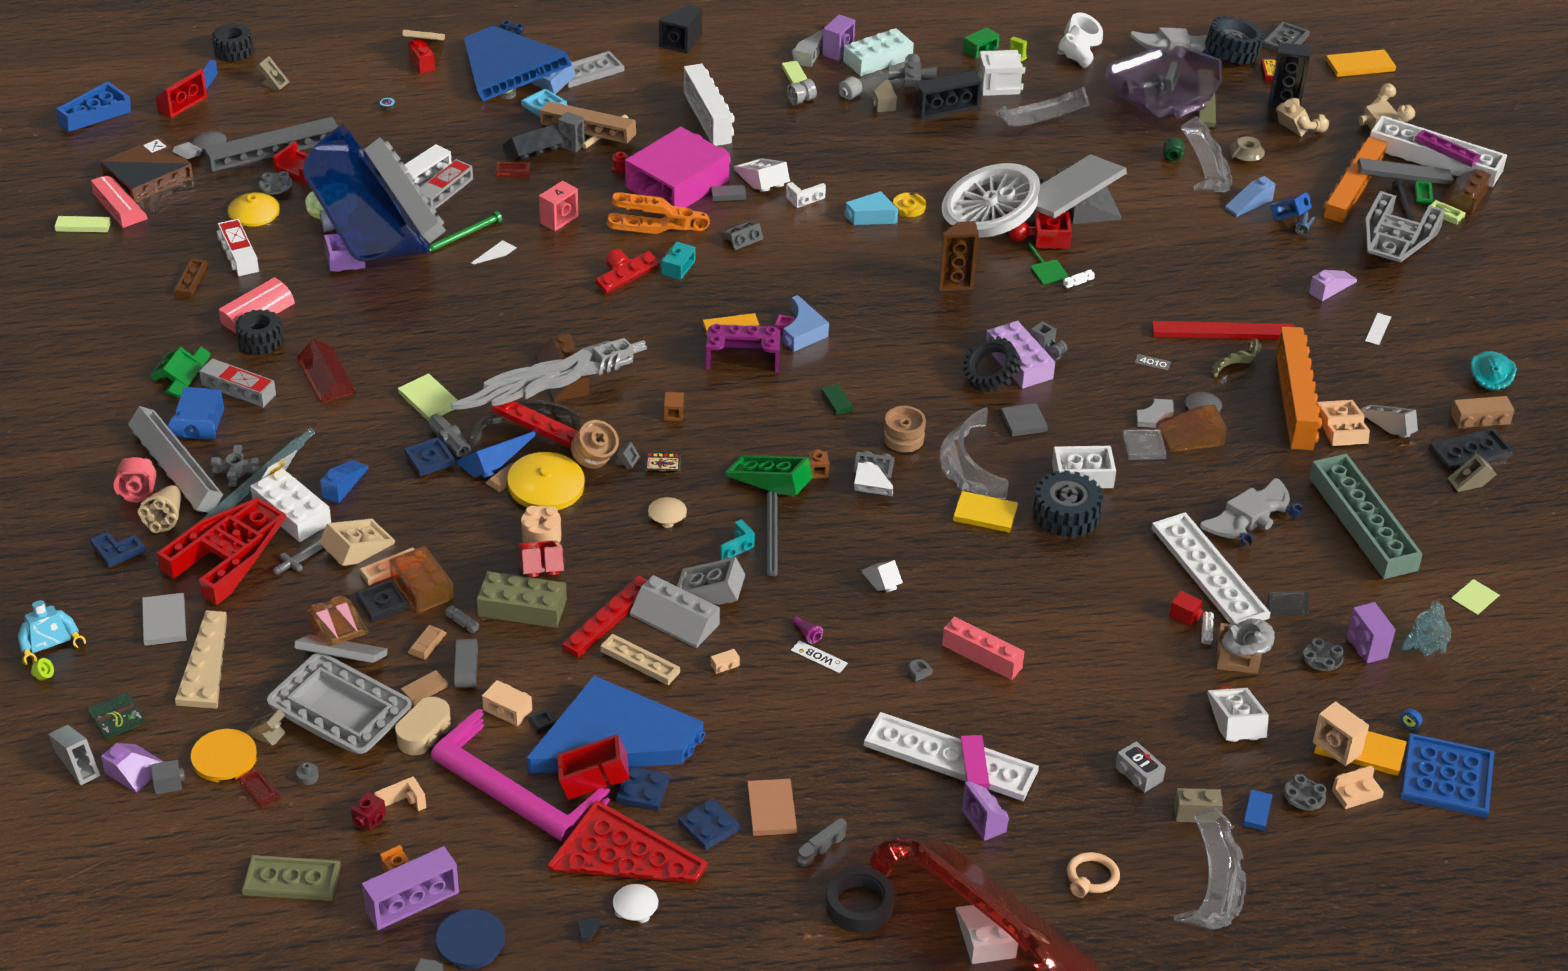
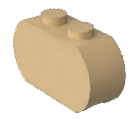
M438 697L423 698L396 724L398 748L408 755H421L430 747H433L437 740L443 734H446L451 727L448 703Z

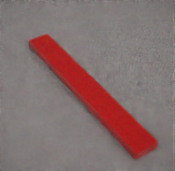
M1152 321L1153 337L1279 340L1281 327H1294L1293 324Z

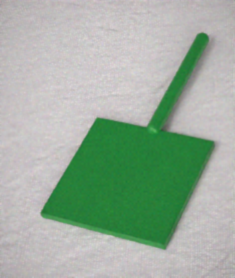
M1031 243L1028 244L1041 262L1030 265V267L1043 285L1062 281L1069 277L1057 259L1044 262Z

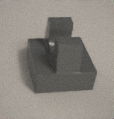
M627 442L619 450L618 456L614 458V461L617 465H624L626 469L633 468L640 455L632 442Z

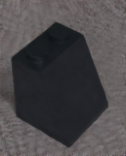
M687 5L659 19V47L688 54L702 36V8Z

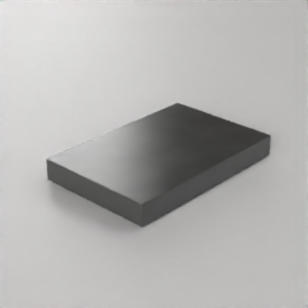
M1281 22L1263 41L1262 47L1277 52L1279 42L1301 45L1308 38L1310 31Z

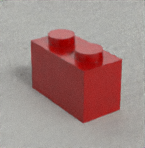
M423 38L409 41V59L418 72L422 74L435 71L434 54Z

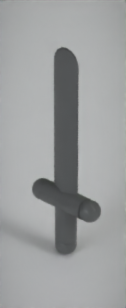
M320 540L292 557L286 553H281L280 559L284 562L273 569V573L278 575L290 567L297 572H301L303 566L299 562L324 548L320 544Z

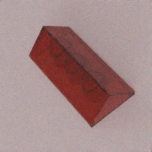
M312 338L297 356V360L319 401L322 403L355 394L356 390L333 348Z

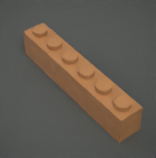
M550 101L539 110L541 125L551 126L557 124L560 117L566 112H570L584 117V134L622 143H628L636 135V123L633 119Z

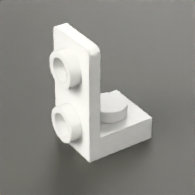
M791 182L787 184L786 198L798 208L824 199L826 185L822 183L801 191L799 187Z

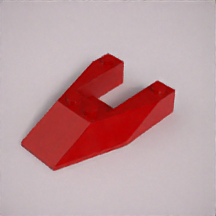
M255 498L201 520L157 552L160 571L174 579L209 552H213L224 559V561L201 577L199 582L202 597L218 605L232 594L287 516L284 512L262 499Z

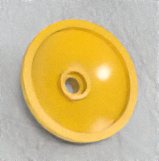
M258 192L243 194L235 198L228 206L229 218L231 220L239 219L242 226L267 224L273 221L280 212L279 203L275 198Z

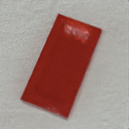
M497 162L496 177H529L530 163Z
M259 768L239 777L240 784L261 809L280 799L278 791Z

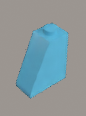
M881 191L846 202L844 214L853 225L897 223L898 208Z

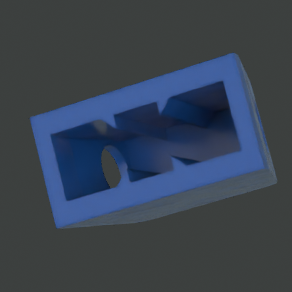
M1307 192L1287 196L1270 205L1275 221L1299 216L1312 207L1310 196Z

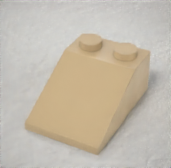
M373 519L327 523L320 540V544L342 566L358 564L395 543V540Z

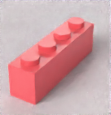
M955 616L944 627L942 646L1010 680H1013L1022 669L1025 651Z

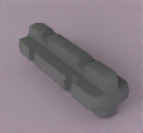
M452 605L446 608L445 615L453 619L463 628H467L466 630L471 633L478 631L479 623Z

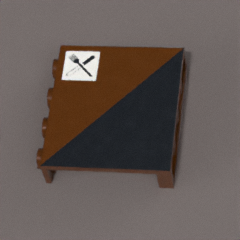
M160 137L100 161L103 176L112 173L129 188L130 197L135 202L193 178L191 163L184 157L172 152L173 148Z

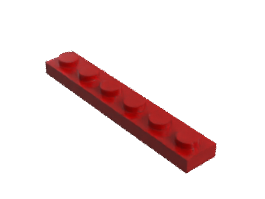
M515 401L492 407V412L571 448L574 436L579 432Z
M638 575L562 643V649L579 658L631 611L641 587L648 580Z

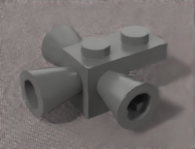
M909 54L905 57V68L889 64L888 79L904 78V87H915V83L921 81V79H935L937 66L921 69L920 57L917 54Z

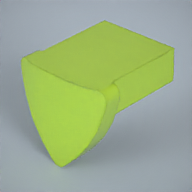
M1012 37L1010 39V50H1018V53L1021 54L1020 61L1027 59V41Z

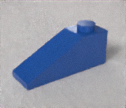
M351 460L331 468L320 480L322 498L340 503L368 470V465Z

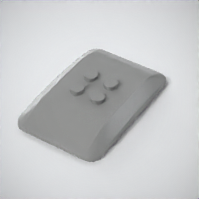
M321 653L312 655L267 697L268 705L275 711L280 709L285 714L284 717L315 735L356 754H363L369 751L412 708L411 699L333 657Z

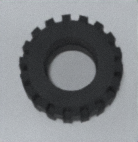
M227 24L220 26L212 33L214 54L217 58L227 61L244 60L253 54L252 31L247 26Z
M263 309L251 310V312L244 313V315L239 316V319L236 320L235 328L238 346H240L241 350H245L246 353L261 355L270 353L272 350L278 349V346H281L283 342L282 324L279 315H276L275 312Z

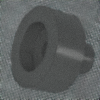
M305 762L296 770L297 780L303 785L314 784L319 778L318 768L312 763Z

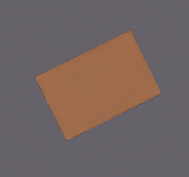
M791 779L748 781L747 787L753 836L796 834L797 826Z

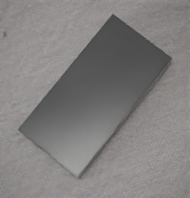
M1177 62L1171 63L1166 75V93L1173 92L1178 80L1179 67Z
M745 185L711 186L713 201L746 200Z

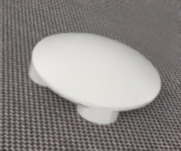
M641 884L627 885L618 890L613 898V907L617 917L640 923L647 922L658 906L656 893L651 888Z

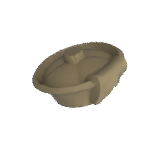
M1245 136L1238 138L1229 146L1231 157L1242 161H1257L1265 155L1260 141L1253 137Z

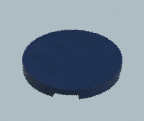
M479 909L462 910L447 917L439 926L436 933L437 950L444 961L457 965L460 969L481 968L492 963L493 959L504 949L505 930L500 920L487 911Z

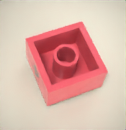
M561 181L540 194V223L556 231L577 218L578 189Z

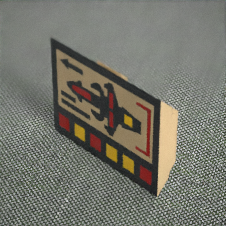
M647 452L645 470L680 471L681 453Z

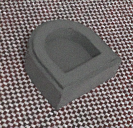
M916 659L909 663L908 673L916 682L932 675L933 669L924 660Z

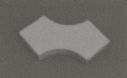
M1154 399V403L1149 408L1137 410V427L1156 428L1157 422L1161 419L1173 417V400Z

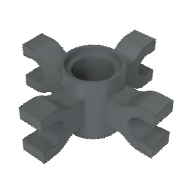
M234 445L233 453L227 455L226 459L212 457L211 465H213L212 473L227 471L228 485L232 487H237L238 478L244 476L245 472L259 474L260 471L258 458L243 460L244 455L241 453L242 445Z

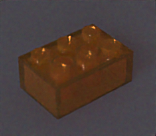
M426 546L389 560L391 578L417 613L454 599L451 579Z

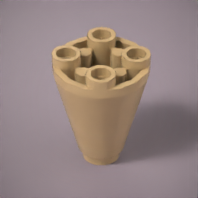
M173 485L167 486L147 497L141 503L138 515L152 532H164L175 526L179 517L180 489Z

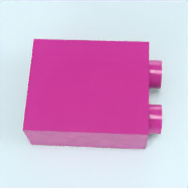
M679 127L625 160L626 188L638 195L661 197L672 206L686 208L710 193L711 186H721L729 181L730 153L724 148L706 141L700 135Z

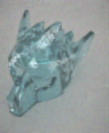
M1432 601L1430 609L1422 612L1416 618L1412 631L1408 634L1402 645V650L1411 649L1412 647L1418 649L1420 646L1424 656L1431 655L1432 652L1439 650V648L1442 654L1446 652L1452 632L1449 623L1445 619L1443 605L1438 601Z

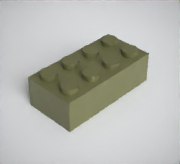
M487 571L477 598L478 616L557 628L567 600L566 583Z

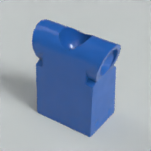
M184 387L176 409V415L171 418L168 425L172 433L177 438L216 440V430L224 411L221 389Z

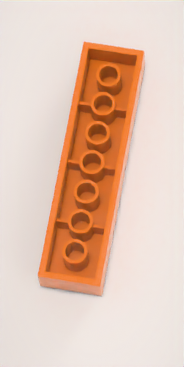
M1281 327L1276 359L1291 449L1313 450L1315 443H1318L1319 433L1317 431L1321 429L1322 418H1319L1317 393H1314L1315 381H1312L1313 370H1310L1311 358H1308L1309 346H1306L1307 335H1304V330L1301 327Z

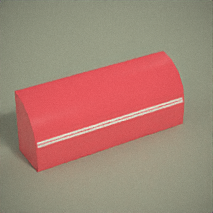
M103 176L91 180L94 196L122 228L148 219L145 212L114 178Z
M274 277L219 309L220 322L236 333L235 325L239 316L244 315L246 312H251V310L259 309L270 310V312L277 314L295 304L294 298L287 286Z

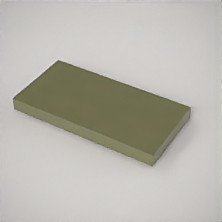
M251 855L242 893L248 896L333 901L341 862L336 860Z

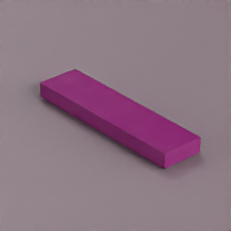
M1422 130L1414 139L1415 142L1470 167H1473L1481 158V155L1426 130Z

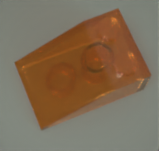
M1215 404L1197 406L1159 425L1170 451L1224 445L1227 427Z

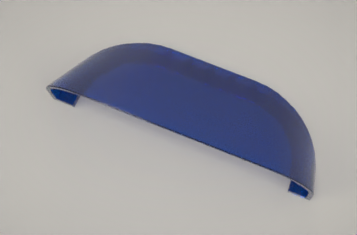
M343 123L311 149L304 162V177L354 259L369 262L425 255L432 252L429 242L422 236L364 148L357 143L355 137Z

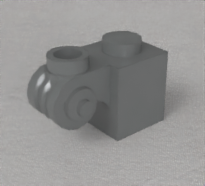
M1042 321L1031 329V336L1053 360H1059L1061 355L1067 351V345L1062 340L1056 342L1057 329Z

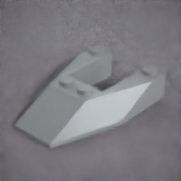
M1380 191L1365 219L1367 253L1402 262L1437 236L1442 226L1445 210L1429 205L1420 223L1391 215L1396 196Z

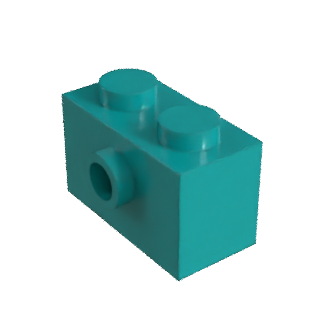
M676 242L668 250L667 255L661 259L662 275L681 280L695 262V247Z

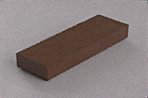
M189 260L174 289V296L190 298L193 296L208 266L206 260Z

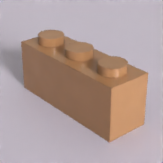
M1507 396L1454 400L1451 416L1458 428L1511 424L1515 410Z

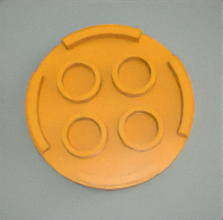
M220 729L210 732L201 737L192 748L191 762L193 769L200 777L212 782L232 778L238 779L253 768L257 759L256 745L248 734L239 730Z

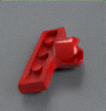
M614 249L608 253L605 260L611 271L596 278L595 284L606 295L659 267L660 262L650 251L634 259H629L621 249Z

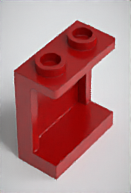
M295 141L273 156L275 171L279 173L286 171L291 178L304 184L327 168L326 154L320 152L314 157L298 150V143Z

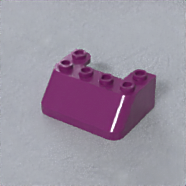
M714 324L708 328L706 370H710L711 350L732 347L762 349L765 352L775 353V372H779V329L773 326Z

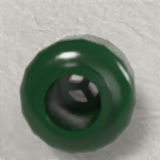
M1177 137L1168 138L1163 144L1164 157L1169 161L1180 160L1184 155V142Z

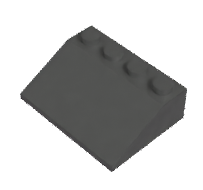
M1069 167L1057 169L1056 175ZM1107 186L1067 210L1072 224L1121 220L1122 218Z

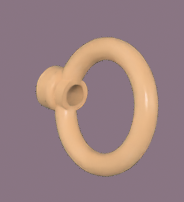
M1086 852L1078 854L1070 860L1067 866V875L1072 882L1070 890L1079 898H1083L1088 892H1107L1113 889L1120 879V871L1115 862L1099 853ZM1086 861L1099 862L1110 870L1111 878L1102 884H1091L1087 878H1079L1077 876L1076 867Z

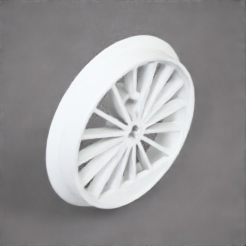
M1013 163L995 164L975 170L957 181L946 193L942 202L943 216L951 225L957 222L975 221L979 237H990L1008 232L1022 224L1034 212L1040 191L1039 177L1032 169ZM1008 180H1013L1008 186H1006ZM1001 181L997 191H995L994 182ZM990 183V191L986 192L981 186ZM975 189H978L983 194V196L971 192ZM964 197L970 198L972 200H964ZM996 211H997L1002 217L996 219Z

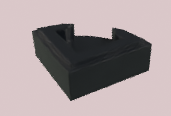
M600 917L577 921L581 943L590 941L600 929Z

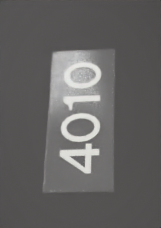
M1138 354L1135 363L1168 370L1171 361Z

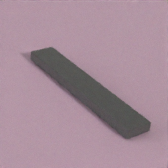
M1359 158L1357 161L1361 174L1452 185L1454 181L1450 169Z

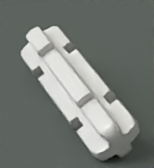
M1087 270L1073 275L1071 278H1065L1063 285L1066 288H1071L1073 285L1076 286L1093 280L1095 274L1092 270Z
M1205 611L1202 616L1201 642L1203 644H1212L1214 619L1212 612Z

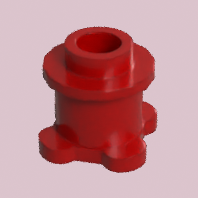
M617 152L612 156L614 166L611 167L612 172L625 173V160L629 158L627 154Z

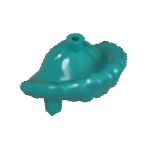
M1495 351L1479 353L1473 356L1470 362L1472 377L1475 378V381L1480 386L1491 391L1505 389L1506 386H1509L1513 382L1517 371L1516 365L1512 360L1502 353Z

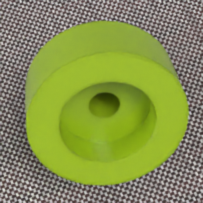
M41 658L32 664L31 674L37 679L45 680L52 677L54 667L47 658Z

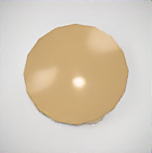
M671 497L659 498L653 501L648 509L649 518L661 523L665 528L672 527L674 523L681 521L687 515L685 504Z

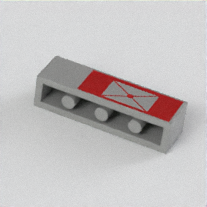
M456 159L420 187L422 189L420 193L421 195L424 193L429 199L428 205L431 204L435 209L471 182L473 180L472 166Z
M211 359L199 371L203 386L211 389H221L222 393L263 408L276 395L274 380L215 359Z

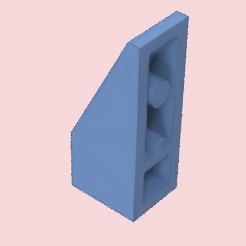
M1265 176L1260 177L1246 186L1225 206V209L1238 217L1273 200L1276 184Z

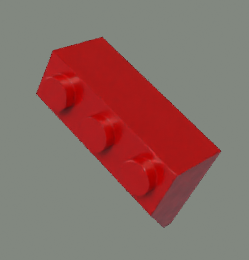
M199 69L164 89L156 96L157 110L172 118L205 99L207 91L203 69Z

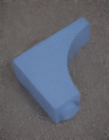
M798 295L792 297L791 311L796 316V319L792 324L784 328L783 343L794 352L827 338L829 322Z

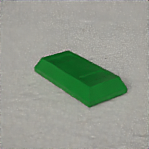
M1415 181L1417 204L1431 205L1433 203L1432 182Z

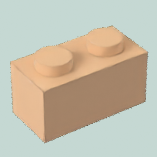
M735 649L711 656V666L716 674L740 665V657Z

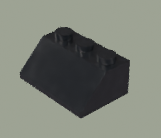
M557 124L512 137L503 144V148L514 160L520 158V161L530 158L529 155L535 154V156L541 155L547 149L550 151L559 149V145L563 143Z

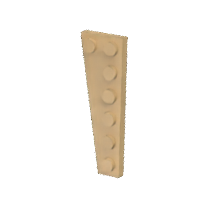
M206 610L175 698L176 706L218 708L219 683L223 662L222 654L227 623L226 612Z

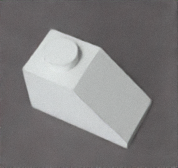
M858 462L854 482L855 491L893 496V485L877 465L871 462Z
M895 560L877 563L862 569L863 575L877 591L885 590L887 593L897 589L896 585L903 583Z

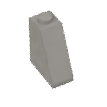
M69 725L48 734L55 753L80 785L101 776L87 739Z

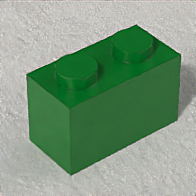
M986 27L964 37L963 51L977 59L980 57V51H994L998 49L1000 35Z

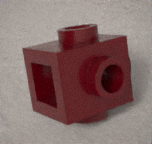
M367 791L351 807L352 822L357 827L364 828L370 832L386 816L385 800Z

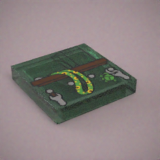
M128 692L88 708L89 715L105 740L145 724L144 716Z

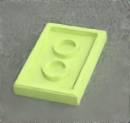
M430 374L398 388V393L428 421L434 414L444 415L455 410L451 409V403L458 401Z

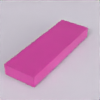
M982 735L961 736L966 782L971 781L989 789L990 783Z

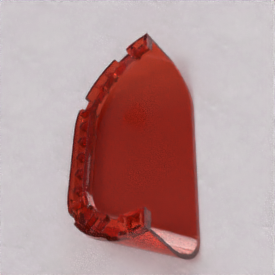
M892 838L881 843L872 853L869 866L886 877L891 875L896 861L908 860L911 857L916 858L917 864L929 869L1007 932L1025 952L1031 950L1038 960L1034 963L1037 971H1100L1096 963L1086 953L951 845L929 838Z

